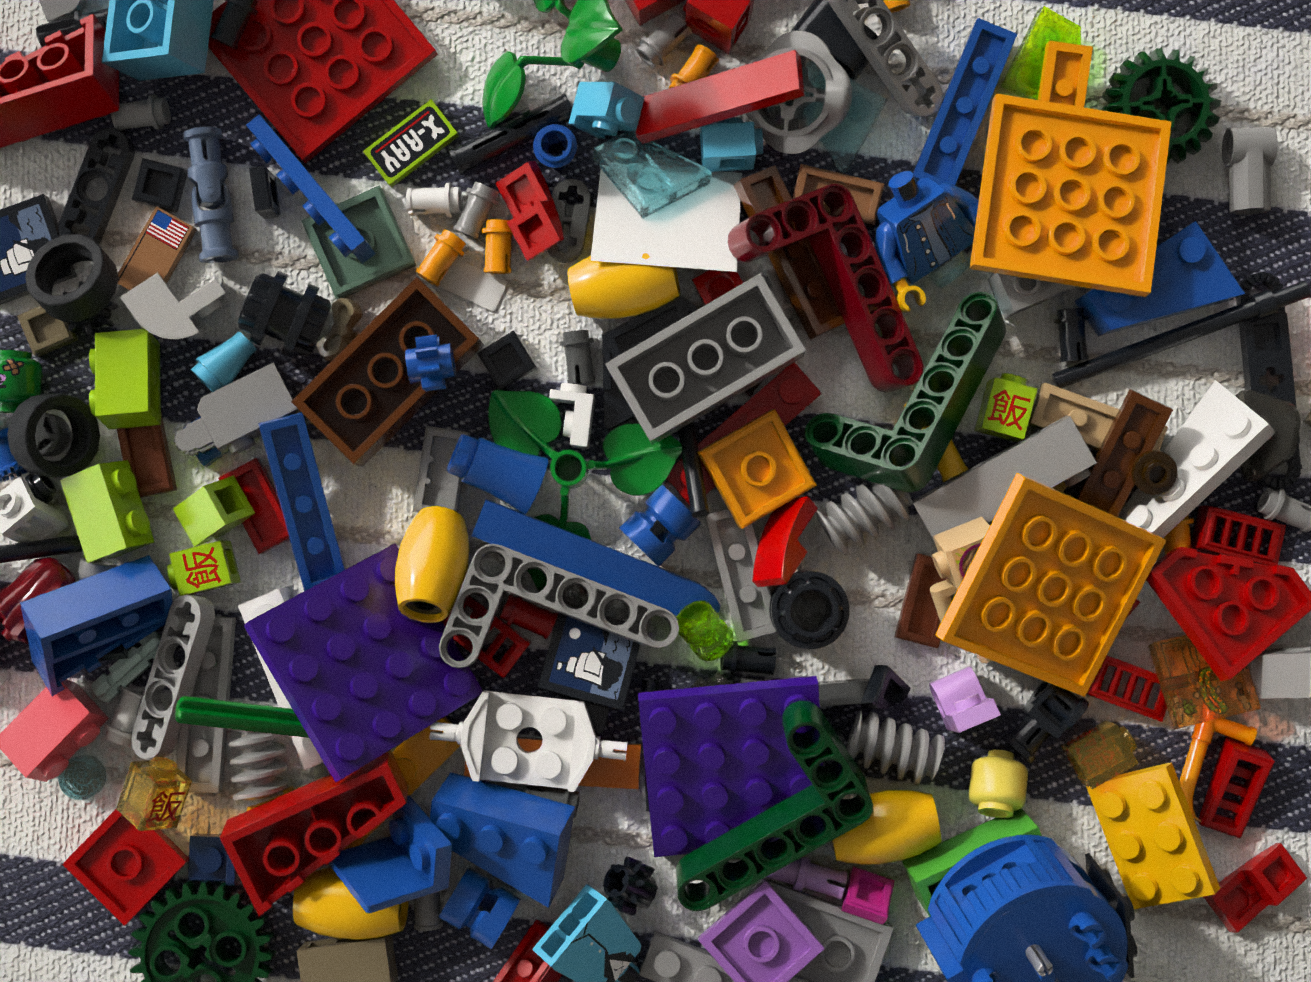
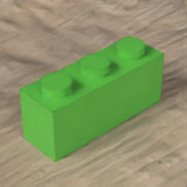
M1023 809L1014 811L1013 816L1010 818H994L945 840L920 855L902 860L914 893L929 917L931 915L927 909L936 887L947 872L964 856L982 845L1004 837L1016 835L1042 836L1039 827Z

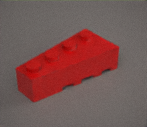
M94 13L79 20L82 28L66 36L59 30L44 38L46 46L26 56L21 51H18L6 57V61L0 65V148L119 111V71L102 63L106 30Z
M391 750L338 782L334 781L331 774L226 821L220 840L258 916H261L270 909L273 903L284 894L290 893L305 881V878L323 864L327 865L339 856L341 851L357 838L361 839L407 803L409 786Z

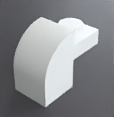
M157 272L123 294L120 298L136 321L148 332L166 339H183L199 332L190 316L197 312L201 319L223 305L219 297L226 292L217 279L213 278L178 301Z

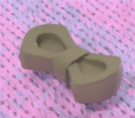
M340 298L332 304L334 323L330 332L316 344L317 352L327 361H332L348 345V339L353 340L357 336V333L352 328L361 319L363 312L360 305L352 299Z

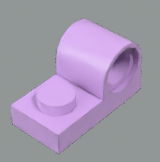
M970 666L929 683L932 696L945 727L949 731L960 733L1001 715L994 698H986L981 684Z

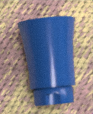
M461 434L446 471L458 478H462L461 481L463 483L478 488L504 501L519 512L526 514L541 487L548 465V458L513 450L481 437L477 440L474 437L471 438Z

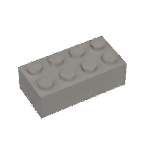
M760 273L610 360L605 365L651 445H654L804 357L806 349Z

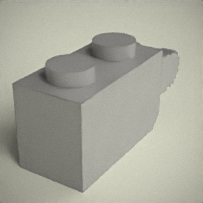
M274 362L201 397L197 408L201 418L187 424L186 428H181L174 435L175 446L178 447V450H182V453H186L187 456L191 455L194 457V455L198 456L200 452L204 453L217 447L222 454L230 451L231 455H236L256 444L253 438L261 435L258 423L299 413L297 407L291 402L293 399Z

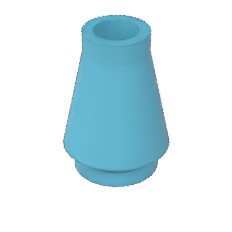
M238 331L231 338L196 358L198 363L191 371L211 392H214L232 383L249 357L257 349Z

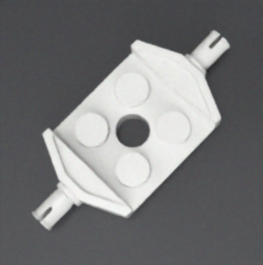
M483 691L464 722L461 721L459 725L435 722L430 726V730L443 732L431 731L429 735L430 740L456 741L458 745H461L472 781L489 780L568 789L569 792L576 790L593 759L598 760V757L626 761L627 752L614 750L627 751L628 742L600 740L601 736H596L585 701ZM533 727L541 733L542 745L539 749L529 752L520 747L517 737L523 728Z

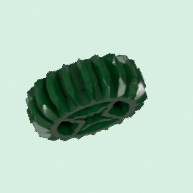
M1161 47L1156 48L1150 57L1145 51H1142L1134 57V62L1125 60L1120 65L1121 73L1114 72L1108 80L1112 88H1107L1102 93V98L1110 104L1105 105L1101 110L1171 121V130L1175 127V118H1180L1185 113H1191L1188 128L1183 136L1171 139L1170 132L1167 164H1169L1171 158L1175 163L1179 164L1187 158V153L1195 155L1202 149L1200 142L1206 143L1212 138L1213 133L1208 127H1214L1218 124L1220 117L1211 111L1216 110L1221 105L1222 100L1209 96V94L1217 89L1218 84L1215 82L1206 84L1203 78L1208 74L1209 68L1204 67L1197 72L1192 68L1196 61L1195 56H1190L1183 63L1180 61L1179 49L1173 50L1166 58ZM1150 77V86L1146 89V97H1140L1136 102H1129L1134 83ZM1172 82L1179 86L1185 94L1177 92ZM1159 101L1161 102L1160 107L1164 105L1166 110L1169 111L1163 115L1159 113L1161 108L1156 110L1152 104Z

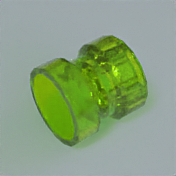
M694 601L685 606L676 617L679 625L678 634L686 643L690 644V648L700 660L714 661L728 652L734 639L733 631L722 619H719L718 613L708 602Z

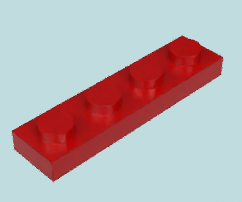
M794 362L781 371L698 444L699 451L772 409L776 410L782 423L786 426L822 393ZM681 459L673 466L667 481L690 506L683 460ZM701 461L707 495L716 486Z

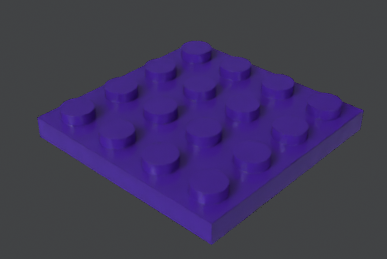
M396 543L251 619L244 625V628L335 782L355 772L483 692L469 667H452L445 663L440 656L439 644L445 629L442 621L434 623L420 622L406 617L399 611L395 591V566L399 552ZM451 639L448 644L449 655L456 661L464 660L453 639Z
M817 676L638 693L654 857L689 854L812 785L788 748L782 724V715L790 704L797 701L812 702L820 709ZM802 726L796 732L805 733L813 727ZM810 816L805 818L804 820L811 821L816 819L818 816ZM772 837L770 839H767L766 841L773 842L780 838Z

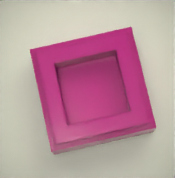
M853 866L848 876L841 911L883 925L888 918L895 880Z

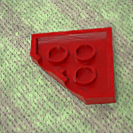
M1180 546L1172 549L1158 560L1146 579L1220 681L1232 679L1311 611V591L1295 569L1287 566H1269L1254 563V560L1224 554H1206L1197 552V549Z

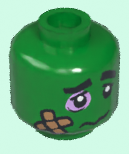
M0 350V413L14 414L21 403L31 396L41 395L43 368L39 362L32 359L31 352Z

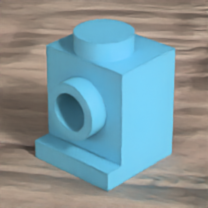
M579 82L568 124L603 139L605 135L616 136L617 131H636L645 97L616 82Z
M732 117L718 121L716 124L700 127L702 172L753 170L756 155L763 154L762 128H754V122H743L740 118Z

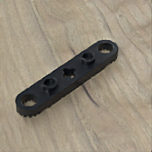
M1260 272L1252 274L1239 284L1245 294L1236 298L1237 305L1251 300V297H1249L1251 292L1249 290H1251V286L1255 283L1265 285L1271 292L1283 289V283L1281 284L1278 277H1274L1271 273ZM1284 306L1279 308L1278 314L1262 320L1254 317L1239 323L1247 406L1269 423L1276 432L1252 454L1253 471L1256 479L1263 486L1271 489L1291 486L1300 477L1302 469L1288 317ZM1267 369H1269L1271 376H1278L1279 384L1272 386L1271 392H1269L1267 385H1260L1259 377L1266 375ZM1275 454L1282 456L1288 466L1287 473L1281 479L1273 478L1271 474H1268L1269 470L1266 469L1268 468V465H1266L1269 462L1268 459Z

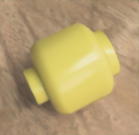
M1005 750L988 751V756L978 758L972 763L969 800L978 807V812L985 816L995 818L1012 817L1014 811L1022 809L1025 805L1028 769L1021 762L1014 760L1012 752Z

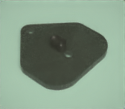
M1242 390L1236 394V397L1269 423L1276 432L1240 466L1248 482H1257L1294 455L1301 419L1298 409L1289 401L1256 390Z

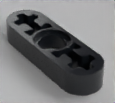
M104 128L92 137L59 221L58 231L60 236L77 234L72 231L73 225L75 223L82 224L85 220V225L90 228L87 237L94 239L97 244L101 242L135 156L133 142L121 131L115 128ZM116 141V144L122 148V151L119 155L112 154L109 158V155L103 151L106 144L113 145ZM99 163L104 167L107 164V167L114 171L113 176L99 168H95L96 164ZM95 178H103L108 185L106 195L98 201L89 200L86 194L88 183ZM81 203L93 210H98L97 216L90 212L87 214V212L80 209Z

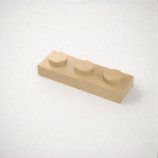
M1042 383L1028 425L1043 429L1064 416H1071L1086 445L1099 450L1119 409L1054 385ZM1167 426L1162 430L1153 450L1160 451L1168 428Z

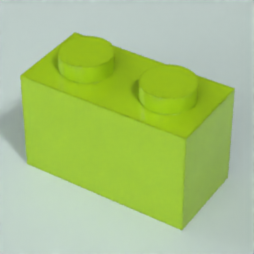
M145 329L95 333V349H90L89 352L90 368L95 375V390H91L89 393V405L93 416L98 418L109 430L161 425L160 343L152 333Z
M128 460L99 463L60 480L87 563L116 558L155 543L150 528V521L145 513L137 489L136 478Z

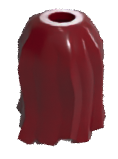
M52 557L35 559L25 567L22 573L10 585L0 589V622L5 627L1 632L4 638L28 644L20 602L77 582L76 577L60 561Z

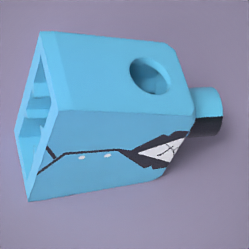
M589 884L584 886L532 949L555 971L575 982H636L640 973L639 968L632 960L640 952L641 943L612 903Z

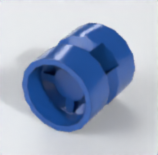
M663 485L645 501L646 510L644 512L635 511L619 527L658 567L676 550L674 542L677 539L685 541L702 524L697 518L692 517L691 511ZM656 521L666 528L657 537L650 531Z
M468 867L438 918L458 930L464 927L470 928L471 938L492 949L521 898L501 886L491 889L488 878ZM478 906H481L484 911L477 909Z

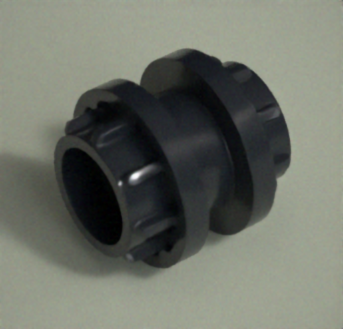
M278 271L275 277L264 273L259 274V276L257 275L238 319L239 328L251 334L250 342L260 346L266 335L285 342L281 354L292 358L294 352L306 356L313 353L331 309L330 300L319 296L320 287L310 283L304 294L287 288L286 284L289 275Z
M815 571L796 572L787 584L777 585L772 592L769 606L770 619L779 636L790 644L803 649H819L833 643L846 628L850 612L849 601L841 585L832 577ZM813 589L819 597L824 599L826 612L817 626L803 629L800 624L793 621L791 605L801 592Z

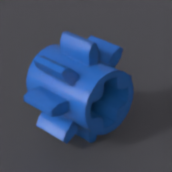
M437 334L415 337L417 348L405 350L406 367L410 383L421 382L422 390L425 391L446 389L445 378L456 377L455 359L451 343L440 345V339L437 337Z

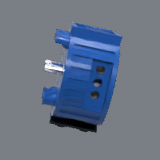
M1016 835L997 839L982 845L958 861L943 877L931 897L927 909L931 916L917 923L916 927L947 982H1122L1125 974L1130 979L1134 978L1133 958L1137 957L1138 953L1135 940L1131 934L1130 921L1135 919L1132 902L1127 894H1121L1118 891L1109 871L1106 868L1101 869L1090 853L1085 854V872L1078 861L1068 851L1058 846L1052 838L1040 835Z

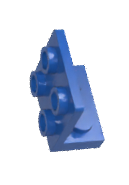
M410 795L407 796V803L393 813V819L389 822L391 836L342 850L339 856L329 862L331 868L366 913L383 910L449 888L452 844Z

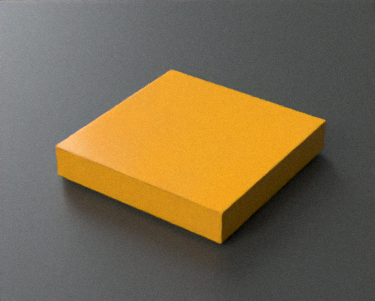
M775 409L766 412L697 452L739 529L747 527L817 486Z

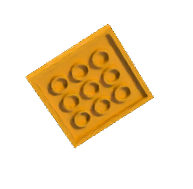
M996 94L992 100L969 269L1141 297L1148 296L1152 288L1172 122Z
M1017 473L935 635L946 643L1085 697L1167 540Z

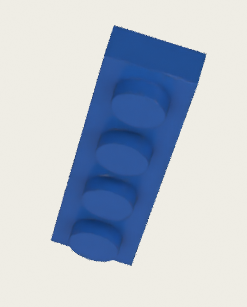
M976 19L913 170L916 181L929 177L937 184L949 182L956 185L1017 33L983 19Z
M259 114L246 124L256 137L250 143L266 164L273 159L277 162L282 170L276 176L292 195L299 190L304 194L308 201L302 207L317 225L320 226L325 221L335 232L328 238L346 258L353 253L361 264H364L376 253L261 115Z
M300 412L261 422L258 425L302 587L306 591L345 569L304 415Z

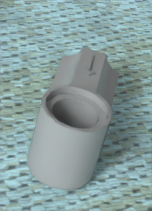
M1274 128L1226 129L1222 142V159L1224 165L1229 167V213L1253 215L1271 211V166L1275 162L1278 147L1277 134Z

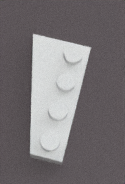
M1215 380L1164 450V453L1171 456L1177 465V478L1174 485L1168 491L1158 495L1146 494L1137 488L1119 513L1118 518L1164 538L1276 432L1269 423Z

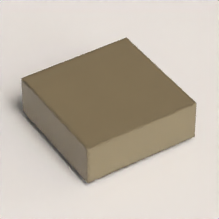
M41 306L17 315L34 356L40 357L78 340L76 333L68 329L71 322H63L51 317Z

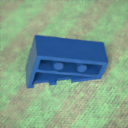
M1195 221L1156 247L1152 288L1148 296L1141 297L1091 289L1074 302L1078 308H1084V316H1089L1087 321L1099 337L1174 315L1228 302L1245 293Z
M150 555L126 562L115 568L20 602L32 662L52 697L64 690L63 681L80 670L86 668L90 673L101 666L98 659L121 644L127 649L165 625L173 603L172 592Z
M450 772L432 799L430 819L451 842L452 851L549 908L564 879L575 806L481 780L479 782L472 781L470 777Z

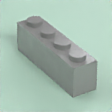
M1064 416L1024 438V440L1015 443L912 500L933 538L936 534L981 516L991 525L1017 473L1051 488L1063 481L1067 487H1070L1090 476L1091 473L1088 468L1097 462L1071 416Z

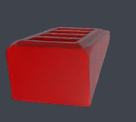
M1199 506L1191 548L1218 555L1224 554L1254 560V563L1275 566L1279 562L1286 525L1213 506ZM1217 520H1223L1220 541L1215 543L1213 538ZM1233 523L1239 524L1235 547H1230L1228 545ZM1253 527L1255 531L1251 549L1246 551L1244 546L1248 528ZM1264 530L1272 532L1267 556L1259 554Z
M472 596L468 597L464 603V609L466 606H469L474 610L469 616L473 619L485 616L489 610ZM451 612L449 613L447 618L442 621L445 627ZM495 615L488 634L493 627L498 629L500 633L487 650L482 648L478 659L502 678H505L532 642L513 627L507 626L505 621ZM459 635L453 638L472 653L473 645L467 636ZM508 637L514 643L501 661H499L494 655Z
M1106 655L1086 695L1163 722L1173 690L1167 692L1161 686L1154 709L1146 707L1154 683L1161 685L1160 680L1167 679V677ZM1108 666L1115 669L1107 692H1104L1100 689ZM1123 672H1126L1130 675L1121 698L1115 695ZM1140 677L1145 679L1138 702L1134 703L1131 702V698Z
M1230 737L1225 738L1200 812L1199 819L1201 822H1198L1199 825L1241 839L1275 762L1266 750L1254 745H1245L1244 742ZM1238 760L1250 762L1251 767L1237 764ZM1232 774L1245 778V785L1231 781ZM1227 791L1241 796L1240 801L1237 802L1223 797L1224 792ZM1220 807L1235 812L1234 819L1216 814L1217 808Z

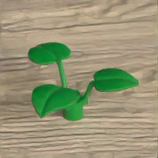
M534 0L535 7L539 11L548 13L555 6L561 14L569 19V26L566 28V34L561 45V57L520 56L517 60L515 53L507 51L498 58L487 75L482 97L485 121L491 130L498 123L505 120L518 105L525 87L526 75L523 69L525 66L530 64L560 65L581 69L584 64H587L603 72H609L615 67L621 54V43L614 37L622 32L623 29L615 19L608 0H578L572 11L567 8L564 0Z
M494 390L490 397L488 418L494 442L498 445L536 456L542 450L552 459L550 464L551 475L561 486L560 518L557 519L550 514H541L534 518L590 540V533L585 525L579 522H567L570 489L583 485L588 477L589 470H606L611 468V480L617 489L632 496H642L655 491L666 481L682 452L681 443L673 436L669 435L651 445L640 424H626L612 430L603 441V450L608 461H585L582 455L574 450H563L558 453L547 445L559 436L562 424L560 412L549 398L531 391ZM528 570L536 588L542 591L547 585L546 576L540 570Z

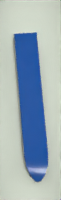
M488 499L484 502L471 535L482 541L504 546L660 606L678 617L690 620L708 619L717 615L720 611V603L715 595L703 585L689 578Z

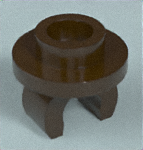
M1158 450L1143 453L1136 459L1132 467L1134 484L1142 492L1150 495H1158L1168 491L1174 485L1177 478V465L1173 458Z

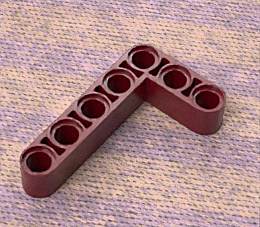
M829 184L758 212L731 229L727 241L729 250L735 258L743 262L758 260L809 239L872 386L880 392L888 393L914 385L920 380L924 367L922 358L854 198L847 188L839 184ZM823 202L829 207L831 215L825 211ZM787 216L793 220L795 230L788 224ZM750 230L758 236L759 245L753 242ZM840 243L844 244L848 255L843 253ZM858 283L861 284V286L864 289V296L860 293L858 289ZM875 323L878 324V326L881 329V336H879L876 331ZM893 363L898 369V377L893 372Z

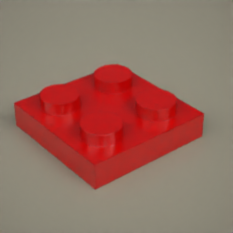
M130 799L124 800L62 864L124 926L130 923L189 862V857L152 821L146 823V820L149 818Z

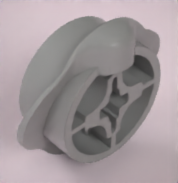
M791 31L781 35L767 50L750 62L753 63L792 50H796L801 57L804 92L814 93V96H803L802 98L779 103L781 118L785 119L784 127L770 116L766 108L746 113L757 128H762L763 139L773 149L786 154H797L812 148L826 133L836 128L845 119L852 102V86L848 74L832 56L825 42L815 34L806 31ZM806 58L812 60L822 71L826 80V89L817 88L810 83L808 68L805 67ZM812 102L824 103L819 117L809 126L797 130L798 119L803 118L804 109Z

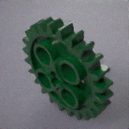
M192 880L183 885L182 894L178 889L172 887L166 891L167 901L158 897L151 902L155 913L146 911L139 917L146 927L137 928L131 934V936L142 943L128 951V954L140 957V962L130 969V973H143L144 979L141 982H201V974H209L217 982H262L258 978H268L273 971L263 961L271 960L276 955V951L264 948V944L274 937V933L261 932L260 929L269 918L267 915L255 918L252 915L255 910L252 902L246 906L241 903L245 892L243 889L232 897L228 896L229 888L226 882L222 883L215 892L209 880L201 883L199 891H197ZM189 912L197 913L203 918L205 925L203 931H195L189 926L187 922ZM170 930H174L179 938L171 937ZM225 936H232L240 941L242 946L240 955L231 954L226 950L224 946ZM200 945L207 948L205 960L198 957ZM165 950H171L179 956L181 960L180 969L171 968L166 964L164 960ZM226 967L234 968L236 971L235 975H231Z

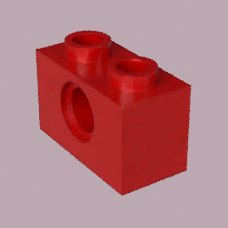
M687 0L683 11L686 13L685 27L689 26L692 33L729 55L751 20L754 0Z

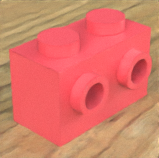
M66 679L62 682L64 690L53 697L46 687L0 733V749L26 778L47 782L59 776L67 768L68 760L81 747L93 742L100 733V727L109 719L77 683Z

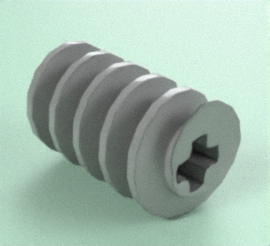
M871 482L873 491L871 492L866 486L861 484L856 487L857 500L850 494L845 493L841 495L842 509L830 501L826 503L827 517L818 510L815 513L833 546L846 556L849 554L847 540L852 539L857 545L862 547L864 546V531L869 532L876 539L880 537L878 523L882 522L890 530L895 529L893 515L896 513L906 522L910 520L908 507L913 505L909 492H903L875 482Z
M860 709L849 735L847 751L853 760L858 753H862L864 768L867 769L876 758L880 759V773L885 774L892 764L897 765V779L900 780L903 779L908 770H912L913 784L918 786L926 775L930 776L931 781L934 779L942 760L945 737L937 734L929 742L927 730L921 728L913 736L912 726L907 723H903L896 731L895 720L887 717L879 726L878 714L872 711L862 721V710Z
M228 729L241 733L240 738L229 742V747L242 750V755L230 760V765L242 767L244 772L231 778L232 783L245 785V790L234 794L233 800H255L273 797L278 792L288 787V780L275 776L287 770V762L274 759L286 752L284 744L273 741L282 735Z

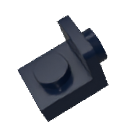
M194 833L190 836L188 880L226 881V885L235 886L241 882L220 840L221 834Z

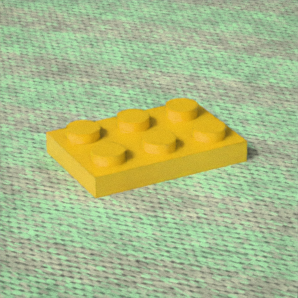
M1172 762L1094 780L1086 786L1134 909L1215 895L1220 889L1219 883Z

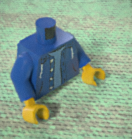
M903 171L894 175L889 181L888 185L894 198L880 206L877 211L879 227L876 229L874 248L891 288L895 287L897 291L895 297L901 311L908 313L910 308L905 302L907 292L914 296L915 302L919 306L925 304L926 296L920 287L909 286L907 281L914 284L973 244L979 201L970 192L949 182L937 184L929 177L916 181L911 171Z

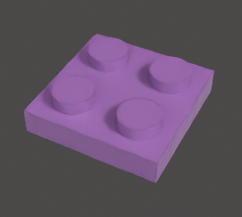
M765 878L698 937L699 942L734 982H788L825 949L818 938Z

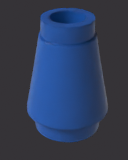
M558 124L548 125L542 128L535 136L533 142L534 154L543 165L554 170L564 169L576 154V138L565 126ZM554 149H561L563 154L553 157L551 152Z

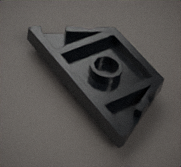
M680 295L667 304L640 314L602 334L604 425L607 431L635 416L610 375L605 363L698 310L694 304Z

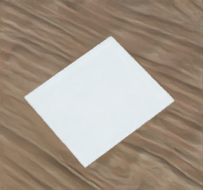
M601 162L590 261L737 272V258L730 252L727 241L731 229L738 225L740 221L741 200L733 185L742 179V173L723 171L702 172V170ZM644 253L650 256L648 259L642 258Z

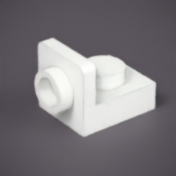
M561 383L560 390L550 389L549 399L552 402L575 404L574 411L566 410L563 436L570 437L571 447L589 449L595 396L594 394L586 393L587 386Z
M17 478L0 492V533L3 536L18 543L51 539L69 525L64 513L36 499L28 482L22 478Z

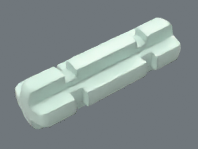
M154 631L139 641L141 643L139 648L136 645L128 651L127 659H119L108 669L111 672L110 674L103 673L92 683L91 687L94 694L105 703L112 701L121 693L119 689L121 686L126 688L152 665L150 660L152 658L155 659L161 635Z

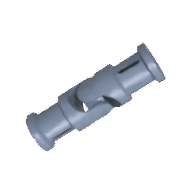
M196 127L183 132V140L189 144L191 167L187 169L188 178L195 185L192 189L191 198L194 224L200 228L203 251L199 253V261L201 263H223L239 258L238 250L233 249L230 224L234 222L230 191L226 183H224L228 176L227 166L222 164L219 140L223 138V132L221 128ZM204 146H206V148H207V155H208V159H207V160H204V154H203V147H204ZM198 204L199 206L206 207L208 209H216L223 204H225V206L217 210H201L198 207Z

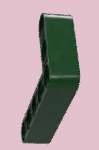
M975 292L962 300L892 431L833 413H822L812 418L806 426L805 436L820 463L827 468L903 492H915L925 487L936 470L1005 337L1006 325L995 297L987 292ZM907 462H911L910 464H908V465H906V466H902V465H904V464L907 463Z
M809 701L794 702L785 709L782 715V724L788 748L812 785L681 858L676 866L677 893L680 903L686 909L691 911L709 909L863 824L870 818L873 812V802L866 779L822 711L814 703ZM802 726L813 727L805 733L796 732ZM827 760L836 761L829 766H820L822 762ZM857 794L852 799H842L846 795ZM810 816H818L816 819L811 821L804 820L805 818ZM772 837L780 838L773 842L766 841L767 839H770ZM732 859H740V860H741V861H738V862H736V863H730V862H728L729 860H732ZM695 880H701V881H703V882H700V883H690V882L695 881Z

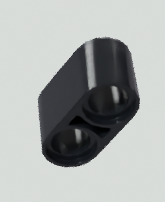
M814 0L791 30L810 32L821 38L828 46L832 56L844 68L851 80H856L869 63L830 6L828 0ZM864 24L866 35L872 40L876 39L878 35Z

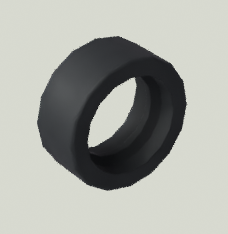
M82 234L63 235L47 242L37 250L29 262L25 276L27 290L51 317L63 322L82 321L96 315L112 299L119 279L115 263L94 239ZM80 261H93L89 277L79 288L65 295H52L54 282L67 267Z
M46 393L31 396L17 407L10 418L7 436L10 452L21 467L31 474L63 478L78 473L90 465L98 451L100 431L98 420L91 413L90 407L78 397ZM53 409L65 413L71 423L73 433L70 449L65 457L58 461L44 459L37 448L35 439L37 423L46 411Z

